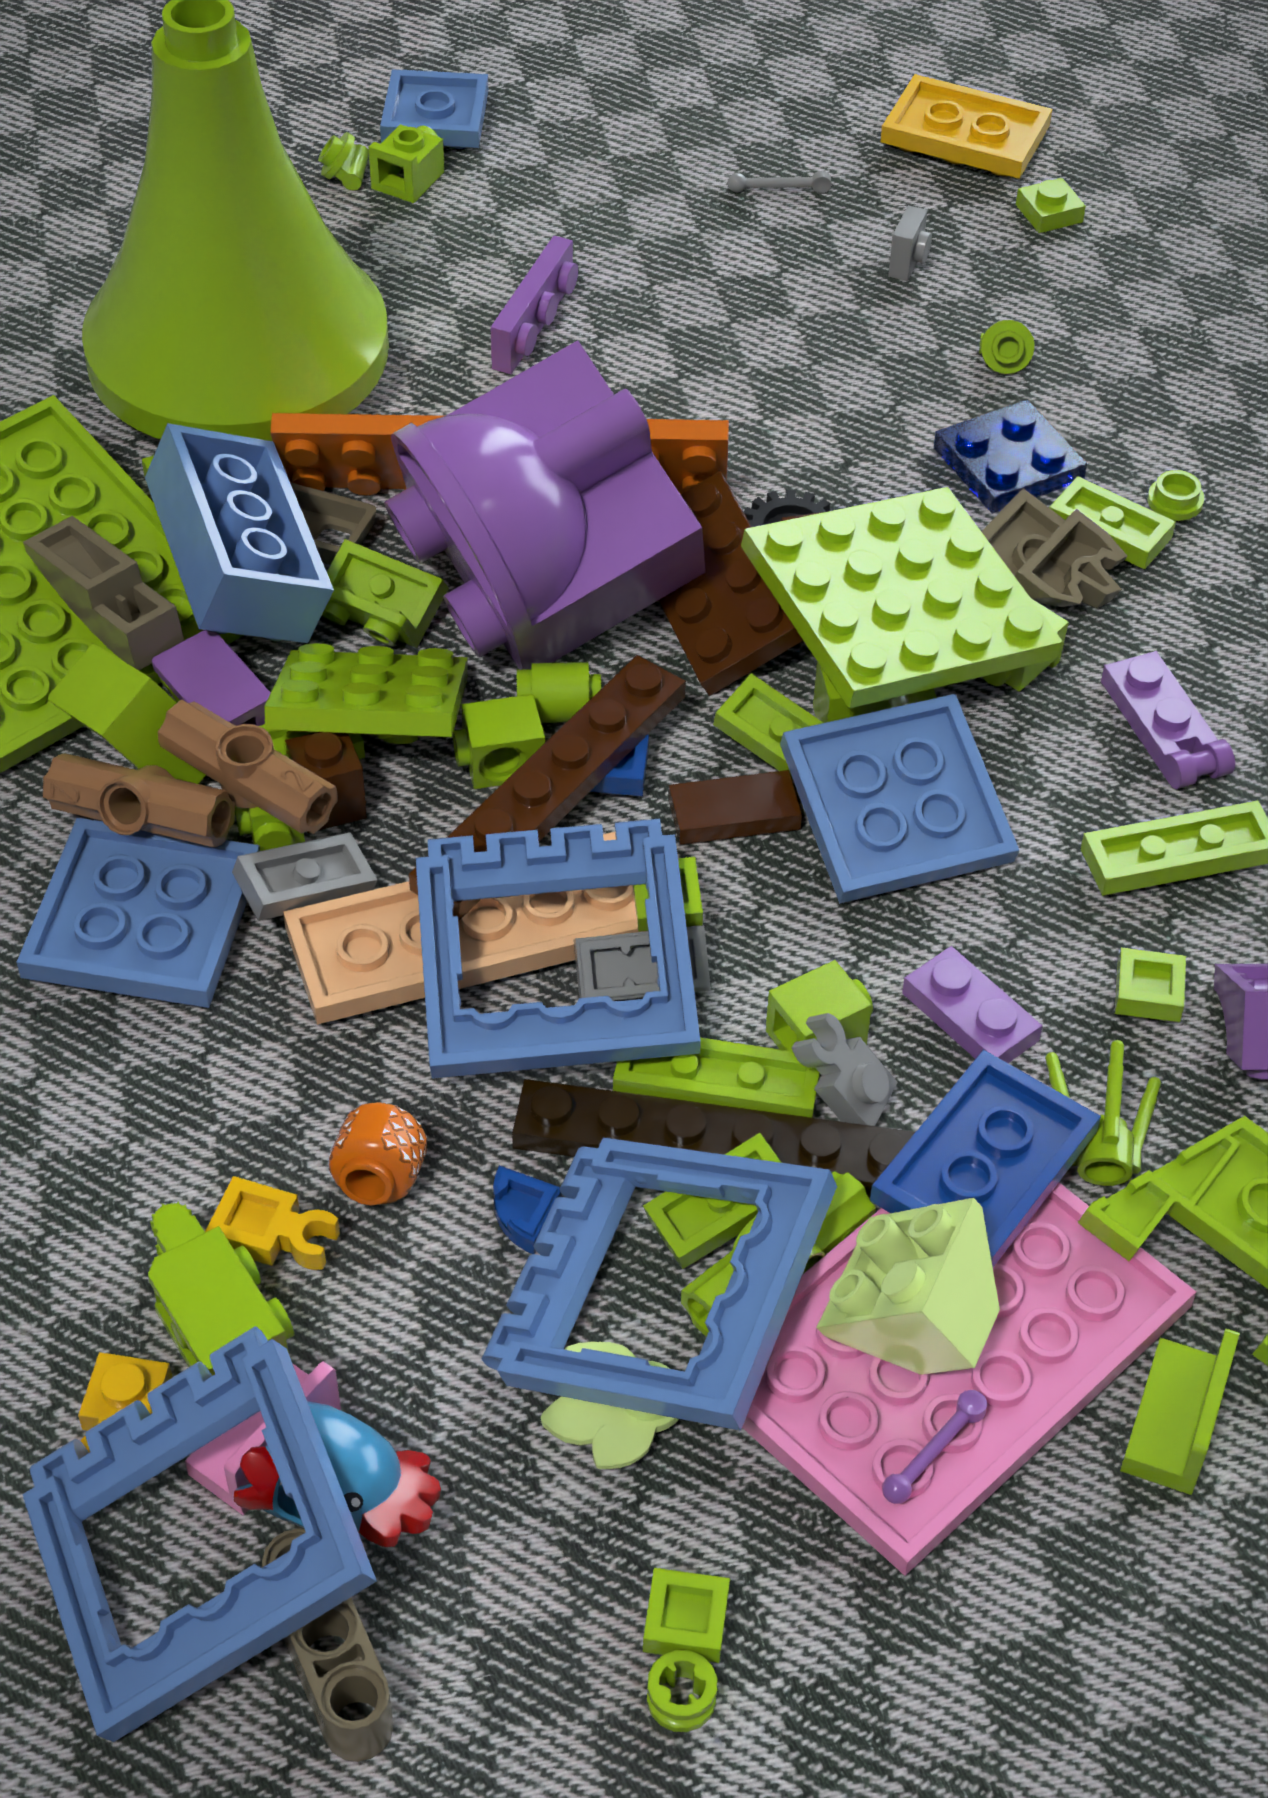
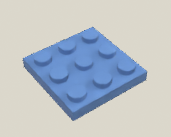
M956 694L783 732L780 746L839 904L1015 861L1019 853L1018 845Z
M76 818L18 957L17 966L20 978L209 1008L247 903V899L232 871L237 856L259 852V845L226 840L222 845L213 848L142 830L131 835H120L111 831L103 821Z

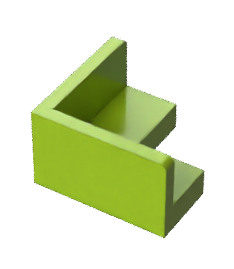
M94 642L48 695V700L57 708L105 739L137 769L147 765H157L166 769L174 779L199 784L206 776V774L159 745L158 730L164 723L167 711L177 702L150 677Z

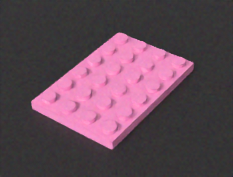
M1060 1182L993 1267L1000 1311L975 1368L920 1375L827 1338L816 1328L830 1300V1290L841 1277L857 1244L856 1237L858 1232L868 1219L802 1275L742 1428L904 1576L1192 1307L1196 1291L1140 1247L1132 1259L1128 1261L1078 1224V1221L1089 1206ZM880 1208V1209H879L875 1214H873L871 1217H874V1216H877V1215H880V1214H890V1213L887 1212L886 1210ZM967 1390H976L982 1393L987 1400L984 1418L979 1422H967L911 1484L912 1493L907 1501L902 1504L889 1502L882 1492V1484L885 1479L891 1474H900L956 1413L957 1401L961 1393Z

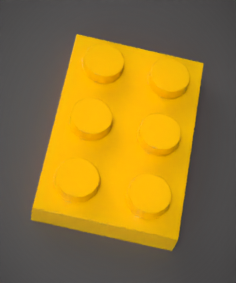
M914 74L883 123L880 142L896 146L906 152H919L942 158L952 164H965L991 171L998 176H1011L1020 179L1050 126L1052 109Z

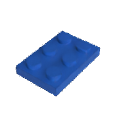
M983 1049L874 1182L870 1201L889 1213L927 1207L932 1204L975 1198L983 1208L991 1261L994 1267L1095 1136L1101 1116Z

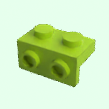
M344 539L327 571L334 591L322 616L339 625H345L348 619L364 626L363 630L365 633L383 644L394 646L396 641L399 640L417 648L449 587L439 577Z

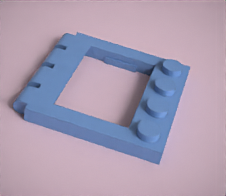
M660 819L615 823L616 840L604 841L602 824L550 828L552 845L540 847L537 830L486 834L487 851L485 852L474 851L473 835L428 839L429 857L416 858L429 1063L432 1078L700 1054L701 1040L675 834L662 835ZM646 884L649 899H645L650 953L652 963L656 962L659 991L646 992L643 999L613 1002L609 996L579 998L576 1005L546 1008L542 1002L512 1004L509 1011L479 1014L475 1008L460 1009L461 998L458 980H463L458 916H453L454 901Z
M603 1138L599 1148H578L560 1187V1192L565 1197L555 1198L533 1247L540 1255H529L506 1304L507 1308L514 1314L504 1313L501 1315L481 1358L488 1367L498 1371L506 1386L741 1431L837 1188L831 1171L829 1169ZM635 1187L756 1205L758 1210L750 1232L740 1236L730 1263L734 1271L724 1294L715 1297L705 1321L709 1332L698 1356L690 1358L685 1372L651 1366L648 1360L586 1348H582L581 1352L564 1350Z
M256 1326L210 1354L215 1375L212 1376L208 1368L198 1361L150 1391L147 1397L153 1412L151 1415L145 1405L136 1400L86 1431L85 1436L90 1453L80 1440L74 1439L30 1467L35 1487L22 1494L96 1735L109 1741H117L377 1582L288 1351L275 1340L271 1339L268 1341L263 1332ZM261 1411L266 1428L262 1430L285 1494L294 1500L306 1532L292 1540L289 1552L263 1568L253 1564L226 1581L224 1592L198 1608L188 1604L160 1621L159 1632L133 1648L125 1644L121 1645L82 1521Z

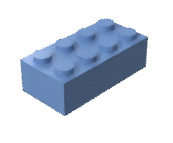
M167 423L146 473L145 480L198 628L212 632L216 631L218 634L233 633L263 637L272 641L286 640L308 643L334 589L274 442Z

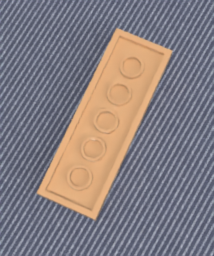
M615 832L603 834L604 841L616 840ZM409 881L283 911L285 929L317 1025L425 998L418 895L410 891ZM633 885L481 899L460 920L458 919L463 980H458L459 989L575 960L573 939L638 932Z

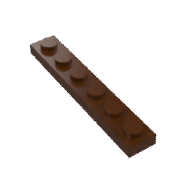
M636 655L446 838L473 835L475 852L487 851L486 834L537 830L538 841H540L550 832V828H554L685 698L686 681ZM415 867L409 873L410 891L418 895ZM481 899L454 901L453 916H458L460 920Z

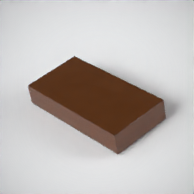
M789 770L671 784L668 788V801L680 845L801 829L802 814Z

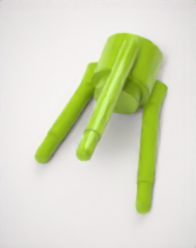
M1120 1040L1113 1041L1110 1046L1105 1114L1100 1115L1101 1119L1097 1133L1072 1164V1166H1078L1077 1171L1082 1179L1095 1185H1119L1131 1179L1132 1174L1141 1171V1150L1161 1086V1080L1158 1077H1151L1148 1080L1132 1131L1127 1129L1126 1121L1120 1118L1124 1068V1044ZM1049 1052L1045 1056L1051 1087L1069 1097L1058 1055L1054 1052Z

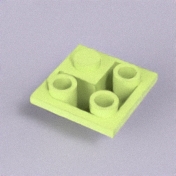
M975 1198L869 1217L868 1221L858 1232L856 1237L857 1244L841 1277L830 1290V1300L816 1328L827 1338L920 1375L975 1368L1000 1311L982 1206Z

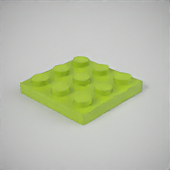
M313 643L302 645L298 650L290 651L264 706L265 730L452 737L467 683L468 657H453L452 651L442 648L423 649L418 652V655L394 654L393 649L385 646H366L360 648L358 653L334 652V647L328 644Z

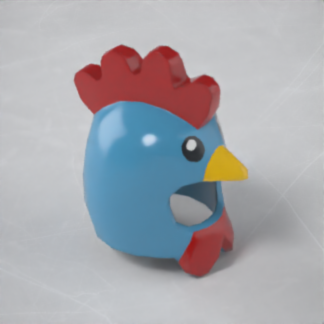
M307 1401L360 1539L365 1537L368 1541L379 1546L394 1547L399 1541L401 1532L418 1534L428 1530L433 1514L431 1506L439 1500L441 1494L440 1482L428 1474L431 1463L430 1457L423 1452L411 1450L395 1452L389 1441L374 1428L332 1406ZM268 1446L251 1447L242 1456L240 1461V1467L245 1478L251 1484L240 1486L234 1491V1502L240 1507L249 1510H263L284 1521L304 1528L294 1500L285 1494L282 1484L280 1485L281 1480Z

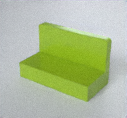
M1225 1328L1216 1355L1160 1337L1123 1459L1121 1472L1192 1495L1208 1451L1240 1335L1239 1332Z

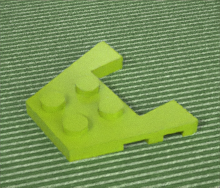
M1244 1115L1183 1150L1173 1161L1153 1172L1148 1170L1131 1180L1124 1189L1110 1197L1105 1198L1103 1196L1092 1202L1078 1221V1224L1126 1260L1130 1261L1163 1216L1167 1214L1268 1289V1132ZM1268 1332L1252 1353L1253 1356L1267 1366Z

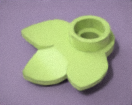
M583 1342L567 1346L564 1349L581 1352L582 1348L635 1357L625 1346L611 1342ZM648 1361L651 1366L670 1369L662 1363ZM562 1396L554 1401L541 1415L542 1426L563 1442L575 1445L592 1444L593 1460L598 1469H616L632 1465L648 1453L655 1433L670 1428L679 1420L677 1418Z

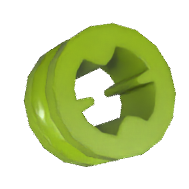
M674 1650L663 1654L653 1663L648 1674L647 1706L651 1716L660 1726L673 1732H689L698 1729L711 1718L716 1707L717 1676L713 1666L704 1656L691 1650ZM677 1677L689 1678L693 1680V1693L701 1697L697 1700L693 1694H689L688 1704L678 1705L671 1702V1689L663 1685L667 1682L674 1688Z

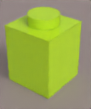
M833 960L769 990L765 1031L780 1050L793 1051L792 1046L795 1042L813 1038L817 1040L814 1032L806 1024L808 1017L829 1013L835 1016L841 1023L846 1039L861 1037L867 1045L870 1016L873 1012L872 1000L865 986L857 979L852 980L838 962Z

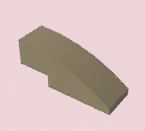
M71 516L23 542L27 554L70 609L116 656L135 669H143L152 663L153 657L185 641L176 606L142 582L137 562L75 517Z

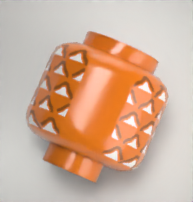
M381 1102L362 1104L350 1111L339 1130L329 1154V1171L335 1183L350 1199L360 1204L371 1206L394 1203L409 1193L417 1179L427 1153V1136L421 1124L409 1112L396 1105Z

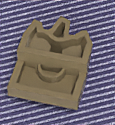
M1023 488L981 531L1030 598L1039 604L1064 607L1078 605L1083 602L1099 608L1111 602L1122 590L1105 569L1114 568L1123 562L1127 555L1104 529L1078 509H1075L1064 520Z

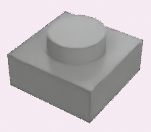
M907 206L892 236L888 277L908 281L917 262H926L932 242V233L925 231L928 210Z

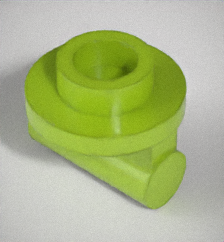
M346 132L340 138L335 135L330 137L323 147L318 161L324 164L321 171L322 176L327 179L335 176L342 181L346 189L354 191L361 187L369 158V150L364 145H355V136Z
M998 321L980 335L979 354H982L985 363L998 373H1016L1025 368L1032 359L1034 337L1029 329L1018 321Z

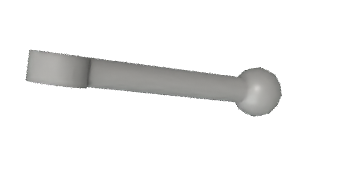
M818 171L812 177L745 178L741 173H734L727 182L729 189L735 193L742 192L745 188L812 187L817 193H825L832 186L831 176L826 171Z

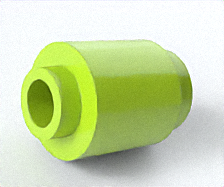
M589 662L532 663L531 669H517V696L534 695L541 723H566L601 690V674H589Z

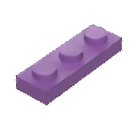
M553 235L492 324L491 359L493 370L512 374L523 356H529L532 353L537 335L543 326L552 323L558 304L563 296L571 294L574 290L578 278V265L573 263V240Z

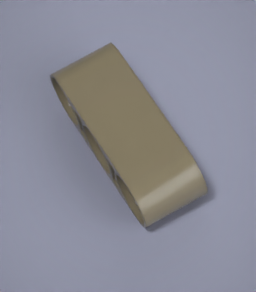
M298 1528L284 1531L273 1538L265 1549L262 1559L263 1567L289 1552L292 1540L306 1532L305 1529ZM349 1598L283 1638L326 1744L332 1753L340 1758L359 1762L372 1759L385 1749L391 1740L394 1725L387 1679L352 1598ZM324 1636H339L345 1640L341 1646L332 1651L321 1652L310 1648L313 1642ZM362 1702L374 1707L372 1713L361 1720L349 1721L337 1716L342 1708L351 1703Z

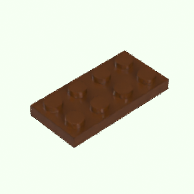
M721 471L680 494L702 526L705 573L659 600L700 684L709 696L803 641L741 548L744 530L752 526Z

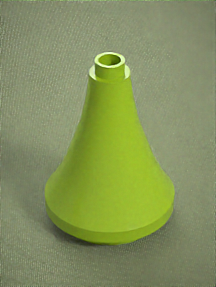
M171 0L162 10L163 26L156 31L151 42L152 93L143 170L121 248L106 281L91 301L83 322L82 343L88 377L101 402L114 415L131 427L154 438L161 439L167 423L272 441L270 433L272 413L348 414L371 393L381 378L388 359L389 340L386 307L377 286L351 260L325 225L282 145L261 84L249 30L239 21L235 20L232 3L229 0Z

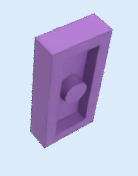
M952 946L904 977L902 994L975 1059L984 1049L1009 1063L1040 1040L1042 1025Z

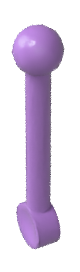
M967 1390L961 1393L957 1401L956 1413L900 1474H891L885 1479L882 1484V1492L889 1502L902 1504L907 1501L912 1493L911 1484L967 1422H979L984 1418L987 1400L982 1393L976 1390Z

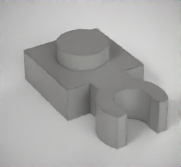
M826 1013L808 1017L806 1024L814 1032L817 1040L813 1038L795 1042L792 1050L802 1065L808 1068L815 1067L821 1073V1077L814 1090L841 1122L875 1126L898 1082L861 1037L846 1039L844 1029L835 1016Z

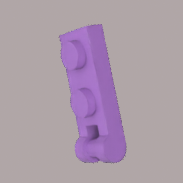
M1157 651L1104 665L1101 683L1172 788L1179 789L1196 783L1197 777L1206 774L1211 778H1217L1233 773L1235 757L1231 746L1226 740L1217 739Z

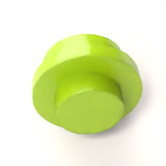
M1170 470L1162 473L1157 478V481L1150 486L1147 501L1154 512L1173 521L1191 519L1201 512L1204 504V493L1201 489L1200 481L1193 474L1182 470Z

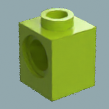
M533 694L461 704L462 729L454 730L452 734L457 766L468 765L474 789L501 786L545 743V735Z

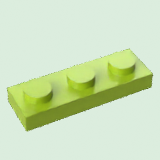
M1257 800L1087 832L1083 835L1080 850L1102 896L1268 864V818Z
M700 1037V1054L617 1061L613 1076V1091L813 1118L817 1095L814 1088L819 1081L820 1072L815 1067L808 1068L802 1065L795 1057L793 1051Z

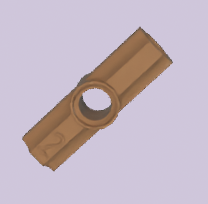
M181 699L167 711L164 723L158 730L160 747L219 782L221 789L228 791L229 798L235 802V806L240 808L259 807L300 833L309 831L315 834L328 822L329 815L338 801L336 786L276 751L271 735L262 727L253 724L235 726L197 702L187 703Z
M64 753L52 759L51 767L43 777V798L48 799L51 809L101 820L111 831L120 835H131L142 830L215 848L226 841L227 833L234 824L235 802L229 798L228 791L174 779L166 769L157 765H147L135 770Z

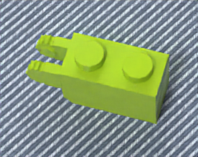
M179 1201L166 1205L162 1204V1207L155 1214H151L152 1221L150 1223L154 1237H157V1245L155 1246L158 1256L154 1257L148 1272V1278L156 1298L155 1310L188 1367L200 1361L208 1368L212 1376L215 1375L210 1354L254 1326L263 1332L268 1341L273 1339L288 1351L287 1339L294 1336L293 1326L280 1301L276 1297L266 1301L258 1289L257 1285L261 1284L260 1274L248 1250L243 1245L233 1249L219 1226L205 1232L195 1215H192L191 1209H187L186 1204L181 1205Z

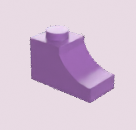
M1215 964L1214 990L1220 999L1225 1019L1227 1036L1226 1054L1241 1070H1246L1247 1076L1268 1080V964Z

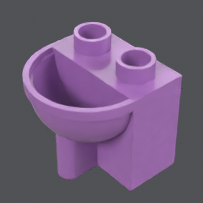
M578 340L447 416L428 421L418 427L410 423L391 434L393 448L407 489L384 502L386 510L407 548L419 564L444 550L463 579L464 584L445 594L443 599L457 627L478 658L504 644L519 669H531L532 663H552L705 573L702 526L652 453L649 425L639 404L627 389L613 394Z

